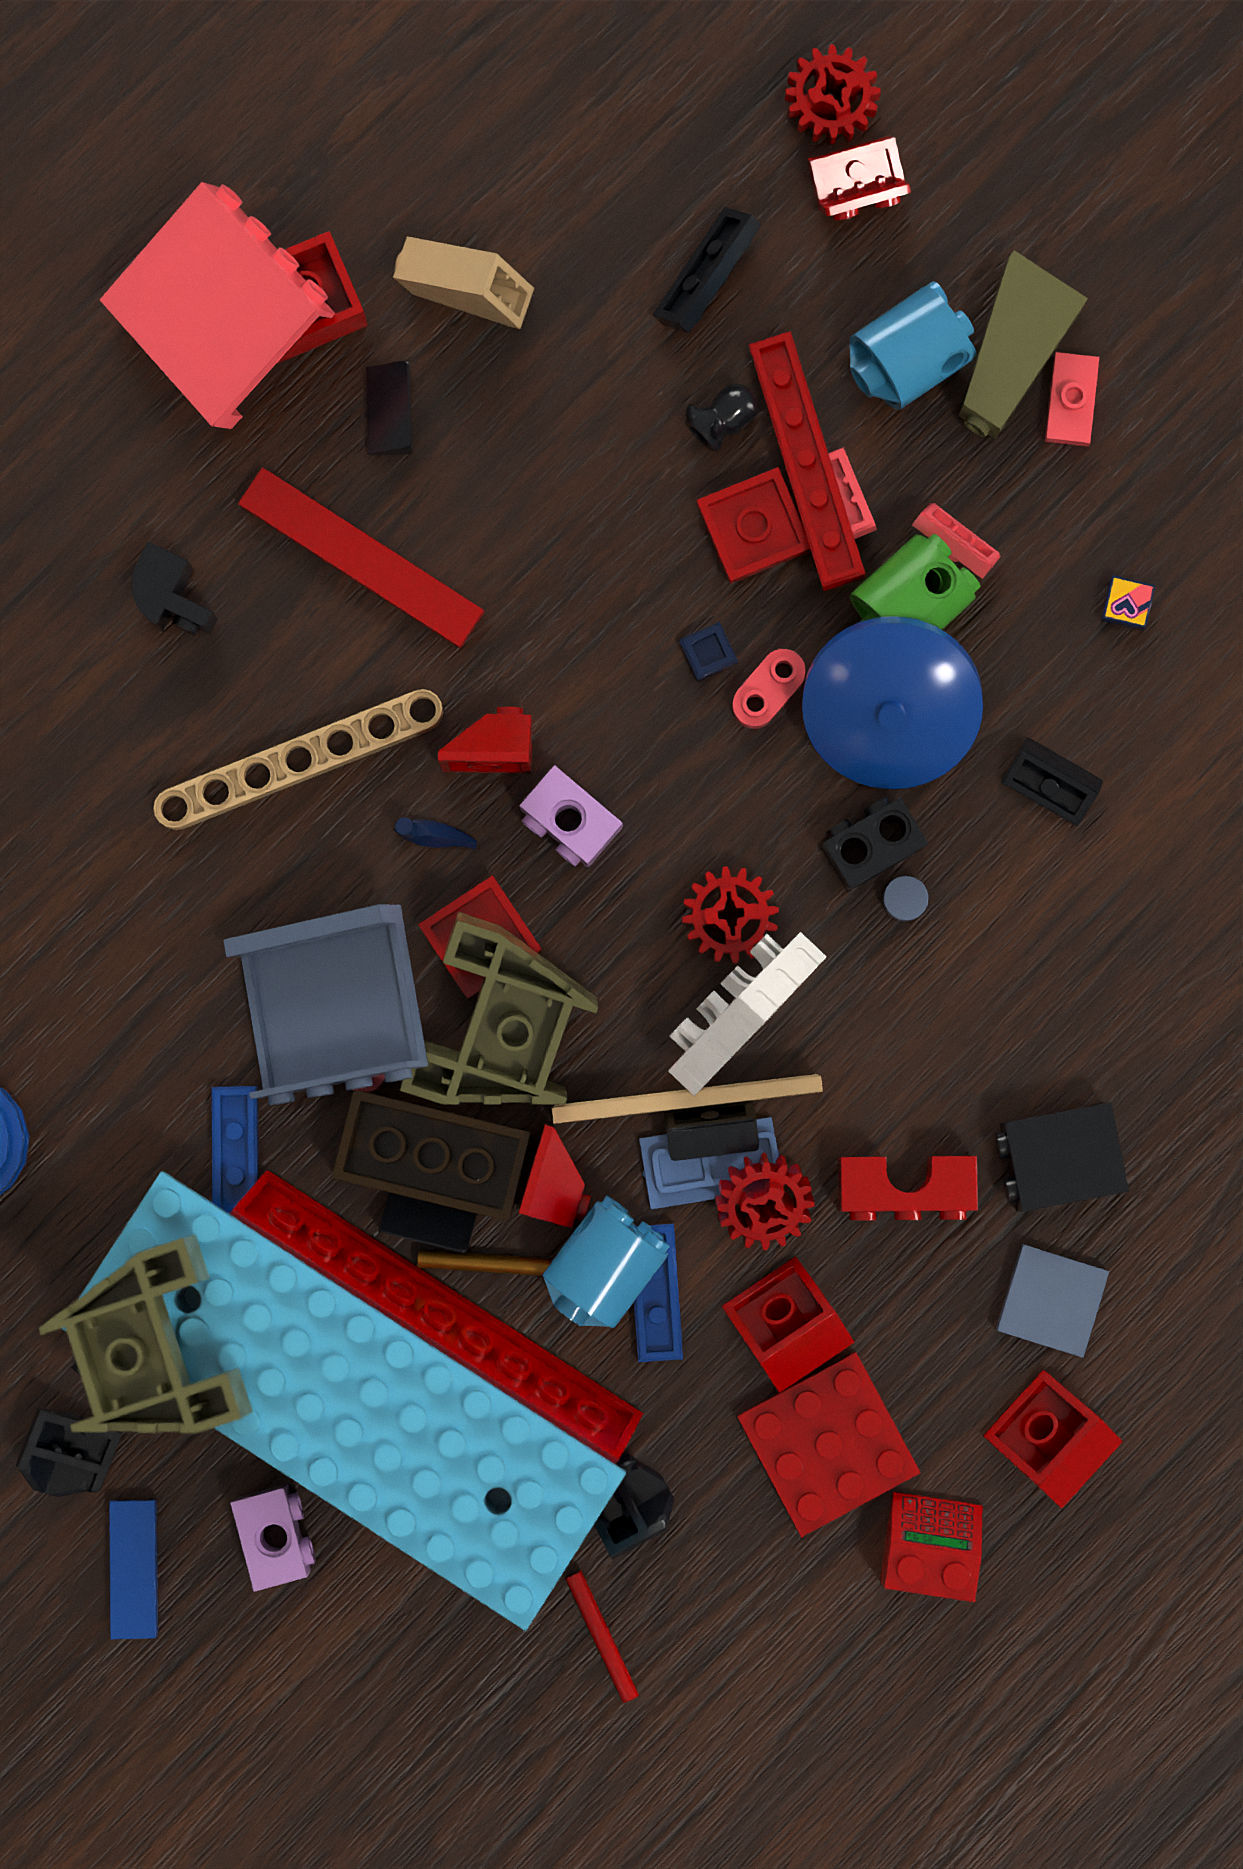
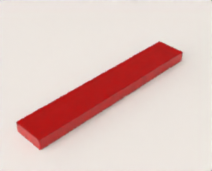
M791 331L748 344L823 591L864 579L866 574Z
M263 467L238 502V505L245 511L459 649L462 648L485 613L476 604Z

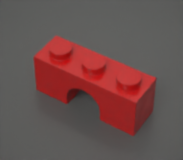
M977 1156L927 1157L926 1179L918 1189L912 1192L899 1191L890 1183L887 1176L886 1157H838L839 1211L849 1212V1220H876V1211H894V1220H921V1211H939V1220H965L966 1211H978Z

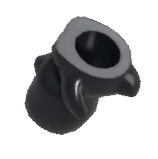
M730 384L724 387L707 407L698 408L688 404L685 424L702 445L713 452H717L721 448L722 440L726 435L739 434L740 430L757 415L759 408L757 397L745 385Z

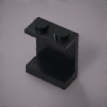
M1111 1102L999 1123L1001 1132L995 1133L996 1149L999 1159L1007 1160L1010 1177L1003 1178L1005 1195L1008 1204L1015 1203L1017 1211L1024 1212L1129 1192Z

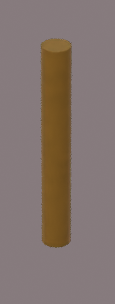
M419 1250L418 1268L543 1276L542 1274L553 1261L551 1258Z

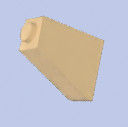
M408 236L402 252L396 259L393 276L396 281L413 295L521 329L534 291V287L497 253Z

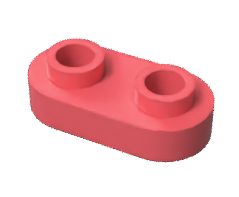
M778 649L768 654L736 692L732 703L735 719L741 725L750 729L762 728L769 724L802 685L806 673L802 658L796 652L789 649ZM782 663L789 665L792 674L787 678L779 677L775 672L777 665ZM751 697H758L763 702V708L758 712H753L748 709L747 700Z

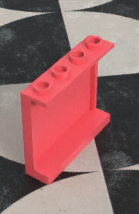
M201 182L100 298V301L211 426L232 429L243 417L236 410L240 403L319 316L332 318L335 313L325 303L328 296L323 289L310 279L306 281L296 271L299 264L295 258L286 250L280 247L277 249L268 240L271 233L266 226L255 217H248L240 209L239 206L242 204V201L235 192L223 184L217 187Z

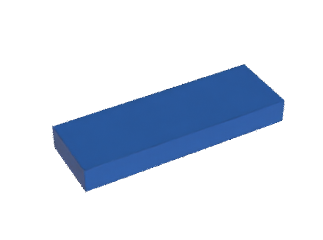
M258 1086L212 1087V1203L229 1214L259 1179L258 1099H250L249 1092L258 1091Z
M674 1224L650 1225L651 1229L659 1232L664 1237L663 1240L670 1247L666 1251L669 1254L634 1301L638 1362L683 1359Z
M157 1499L109 1501L110 1639L157 1638Z

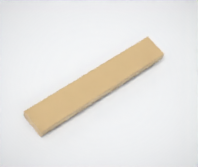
M813 1074L703 1087L695 1096L688 1090H678L554 1105V1108H552L553 1124L823 1092L821 1076Z

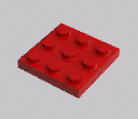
M857 1352L843 1357L791 1385L781 1393L778 1392L737 1415L801 1537L921 1473Z

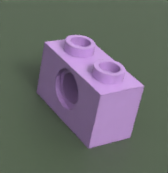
M555 765L520 804V810L526 815L521 820L522 823L540 838L545 833L549 834L559 843L555 849L556 852L574 867L581 862L589 868L623 828V823ZM572 809L578 812L582 819L580 826L570 832L561 830L555 823L556 817L561 811Z
M284 1484L237 1497L231 1502L254 1592L306 1578L310 1574V1564L316 1563V1558L310 1537L302 1538L298 1520L304 1519V1512L298 1492L291 1494L289 1485ZM271 1524L281 1526L287 1534L286 1545L279 1548L270 1546L264 1538L266 1526Z

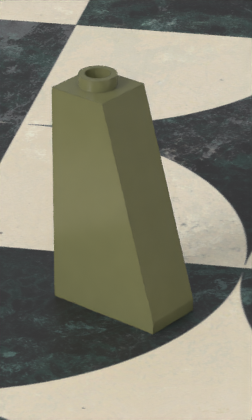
M1015 250L1010 255L1003 270L959 412V416L965 419L964 425L970 431L981 437H986L988 434L994 439L997 438L1088 300L1087 297Z

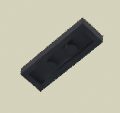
M724 207L652 315L662 325L690 333L695 324L702 318L703 312L719 288L726 282L729 273L743 252L750 246L753 237L761 227L758 220L752 214Z

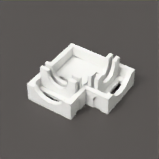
M801 932L784 949L766 934L750 951L760 962L763 971L754 978L737 966L720 983L736 999L728 1005L713 991L698 1006L697 1010L706 1018L710 1025L709 1028L703 1030L697 1027L689 1018H686L670 1035L686 1052L668 1072L694 1096L826 958Z

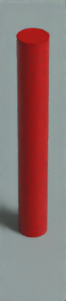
M582 1571L574 1572L565 1577V1580L622 1702L631 1701L638 1697L639 1693Z

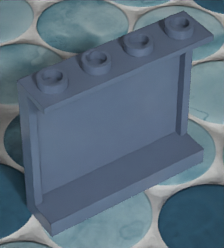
M378 904L224 939L226 957H241L263 1086V1090L249 1092L250 1099L268 1098L269 1106L296 1101L294 1093L306 1091L307 1098L334 1094L333 1085L345 1083L346 1090L373 1086L372 1077L384 1075L385 1082L400 1081L413 1078L411 1069L428 1066L401 905Z

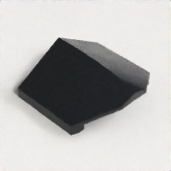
M38 1408L16 1462V1467L34 1491L56 1497L86 1491L90 1493L98 1492L101 1490L122 1433L120 1431L72 1432L70 1425L86 1417L69 1411Z
M628 1453L621 1455L616 1465L626 1471V1474L594 1523L612 1560L666 1532L674 1503V1497L663 1476L638 1462Z

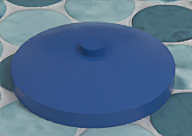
M889 616L868 619L856 623L835 635L814 658L808 670L803 689V720L809 739L822 759L848 779L863 785L882 789L915 787L928 783L947 773L962 760L977 737L982 720L983 696L981 681L977 669L966 650L953 637L940 628L927 622L907 617Z

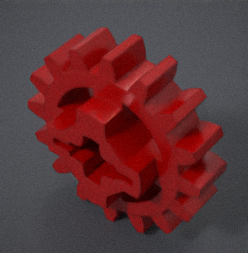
M830 45L828 54L822 56L821 52L814 48L812 49L810 63L800 57L797 60L796 66L799 73L789 72L787 84L791 88L785 90L784 101L793 104L788 108L787 115L789 118L800 116L801 119L797 130L801 133L810 127L813 129L812 140L815 142L818 141L822 133L828 134L830 144H835L837 134L841 133L849 142L853 140L854 127L865 132L869 123L866 116H876L878 106L873 102L879 100L881 88L873 87L872 85L876 82L877 72L869 71L865 73L864 70L868 59L864 56L856 62L851 59L852 48L848 47L843 56L837 55L835 45ZM814 76L815 87L808 89L807 94L803 95L805 84ZM826 87L833 95L840 94L839 103L831 94L825 95ZM861 94V103L856 111L851 114L849 102L856 100L857 96Z
M728 866L722 868L721 878L716 879L710 871L705 873L707 883L705 887L697 883H693L691 886L692 891L697 895L696 899H684L683 905L691 909L692 914L682 917V924L693 925L694 930L686 938L688 941L698 938L701 940L702 944L698 950L700 955L709 949L715 951L714 962L716 963L720 962L723 954L730 955L732 964L738 963L739 953L745 952L746 956L750 959L755 958L750 953L754 948L753 946L762 940L765 931L776 932L778 927L768 921L770 916L779 913V907L768 906L766 902L774 895V892L772 890L761 892L758 889L763 879L760 876L753 879L752 882L747 881L745 868H741L737 877H731ZM735 887H739L751 894L757 904H747L737 896ZM719 888V900L714 907L700 910L705 898L712 891ZM727 895L733 910L742 913V917L738 918L735 922L734 936L731 935L727 921L718 918V914L724 912ZM760 921L755 934L742 943L741 931L746 924ZM703 927H714L724 936L725 944L718 943L710 938Z
M762 1153L759 1163L755 1164L746 1156L743 1158L745 1168L739 1170L736 1167L730 1166L728 1171L731 1181L719 1180L718 1182L722 1195L715 1196L717 1210L720 1211L718 1213L720 1224L722 1227L728 1226L729 1236L732 1240L743 1235L744 1245L747 1248H750L755 1240H759L763 1250H768L770 1240L774 1239L783 1247L786 1245V1234L791 1233L799 1237L801 1231L798 1223H810L812 1220L808 1209L815 1207V1202L810 1192L812 1188L808 1176L802 1177L801 1168L797 1163L787 1169L786 1159L783 1155H780L775 1163H770L767 1153ZM785 1184L793 1191L794 1199L790 1198L789 1193L784 1191L783 1187ZM736 1204L740 1205L741 1211L746 1212L745 1219L736 1211Z

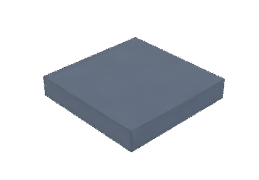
M1021 1244L995 1330L1084 1358L1109 1271Z

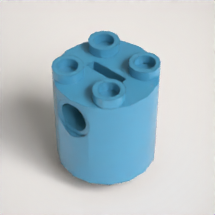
M933 281L927 286L922 287L850 336V369L854 381L867 397L881 398L895 410L904 408L977 356V352L968 336L974 333L970 320L961 310L954 313L947 304L948 300L943 289L937 282Z
M608 1195L602 1202L597 1200L542 1274L555 1308L580 1326H608L614 1328L669 1255L666 1251L670 1245L663 1240L664 1237L659 1232H655L644 1221L637 1228L632 1223L634 1219L627 1214L628 1210Z

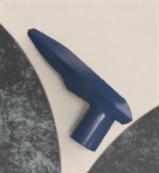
M402 817L397 820L393 829L400 837L421 846L434 848L460 846L475 850L477 847V841L469 835L436 821L410 820L407 817Z

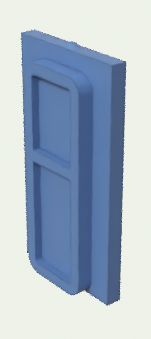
M772 1117L756 1119L759 1149L751 1152L673 1161L669 1154L667 1134L640 1138L644 1165L643 1176L646 1178L650 1208L657 1209L715 1199V1196L722 1195L718 1186L719 1180L731 1181L728 1168L733 1166L742 1170L745 1168L743 1158L746 1156L755 1164L759 1163L762 1153H767L769 1162L775 1163L780 1152L777 1149Z

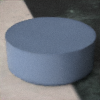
M901 876L894 879L887 885L883 893V906L886 912L898 921L907 922L918 918L928 905L926 887L920 880L911 876Z

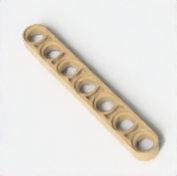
M421 689L377 705L166 789L155 800L153 807L155 817L162 825L172 830L185 829L433 730L442 721L444 713L442 703L436 694L429 690ZM418 699H428L435 705V715L428 722L420 723L411 717V706ZM386 715L394 721V731L386 739H377L370 734L369 725L376 716ZM336 732H347L353 739L352 749L345 755H334L328 748L329 738ZM295 748H304L311 753V765L305 771L295 772L287 766V756ZM261 764L268 767L270 780L262 788H251L246 783V772L251 766ZM212 781H223L228 786V798L219 805L209 804L204 796L206 786ZM180 797L187 803V813L179 821H168L163 815V806L168 799Z

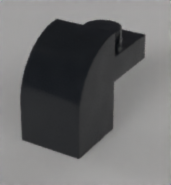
M147 542L132 575V594L139 610L154 627L162 632L170 617H174L172 625L189 634L196 636L198 630H201L211 635L218 620L213 611L181 597L194 568L188 560Z

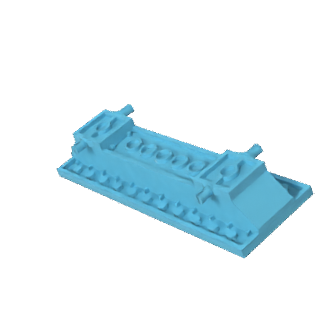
M160 1172L79 1298L89 1292L91 1288L104 1278L109 1277L126 1264L137 1253L196 1234L210 1279L162 1294L191 1383L239 1367L253 1410L252 1413L241 1419L214 1428L526 1631L622 1481L626 1471L166 1172Z

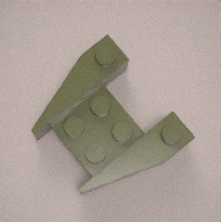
M458 912L444 951L443 963L484 976L460 1050L456 1051L424 1040L428 1066L411 1069L413 1078L401 1080L400 1091L440 1104H459V1102H484V1104H501V1102L565 1104L567 1100L566 1086L548 1081L547 1079L572 1006L597 1013L599 1008L597 997L502 926Z
M196 1234L137 1253L126 1264L109 1277L104 1278L91 1288L89 1292L39 1328L41 1335L63 1327L66 1328L88 1396L93 1416L71 1424L72 1432L137 1431V1433H199L241 1419L253 1412L239 1367L193 1383L190 1382L162 1294L210 1279Z

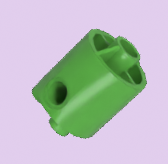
M933 533L927 538L915 534L856 588L849 598L862 618L860 622L878 617H907L927 622L943 630L975 600L976 596L974 593L981 586L969 570L964 567L959 570L948 558L952 552L938 535ZM926 574L932 579L931 591L927 589L925 584Z

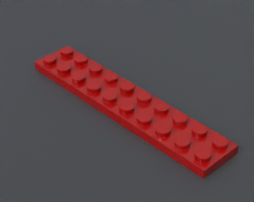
M266 1170L232 1209L231 1216L612 1463L616 1464L620 1459L644 1413L283 1179Z

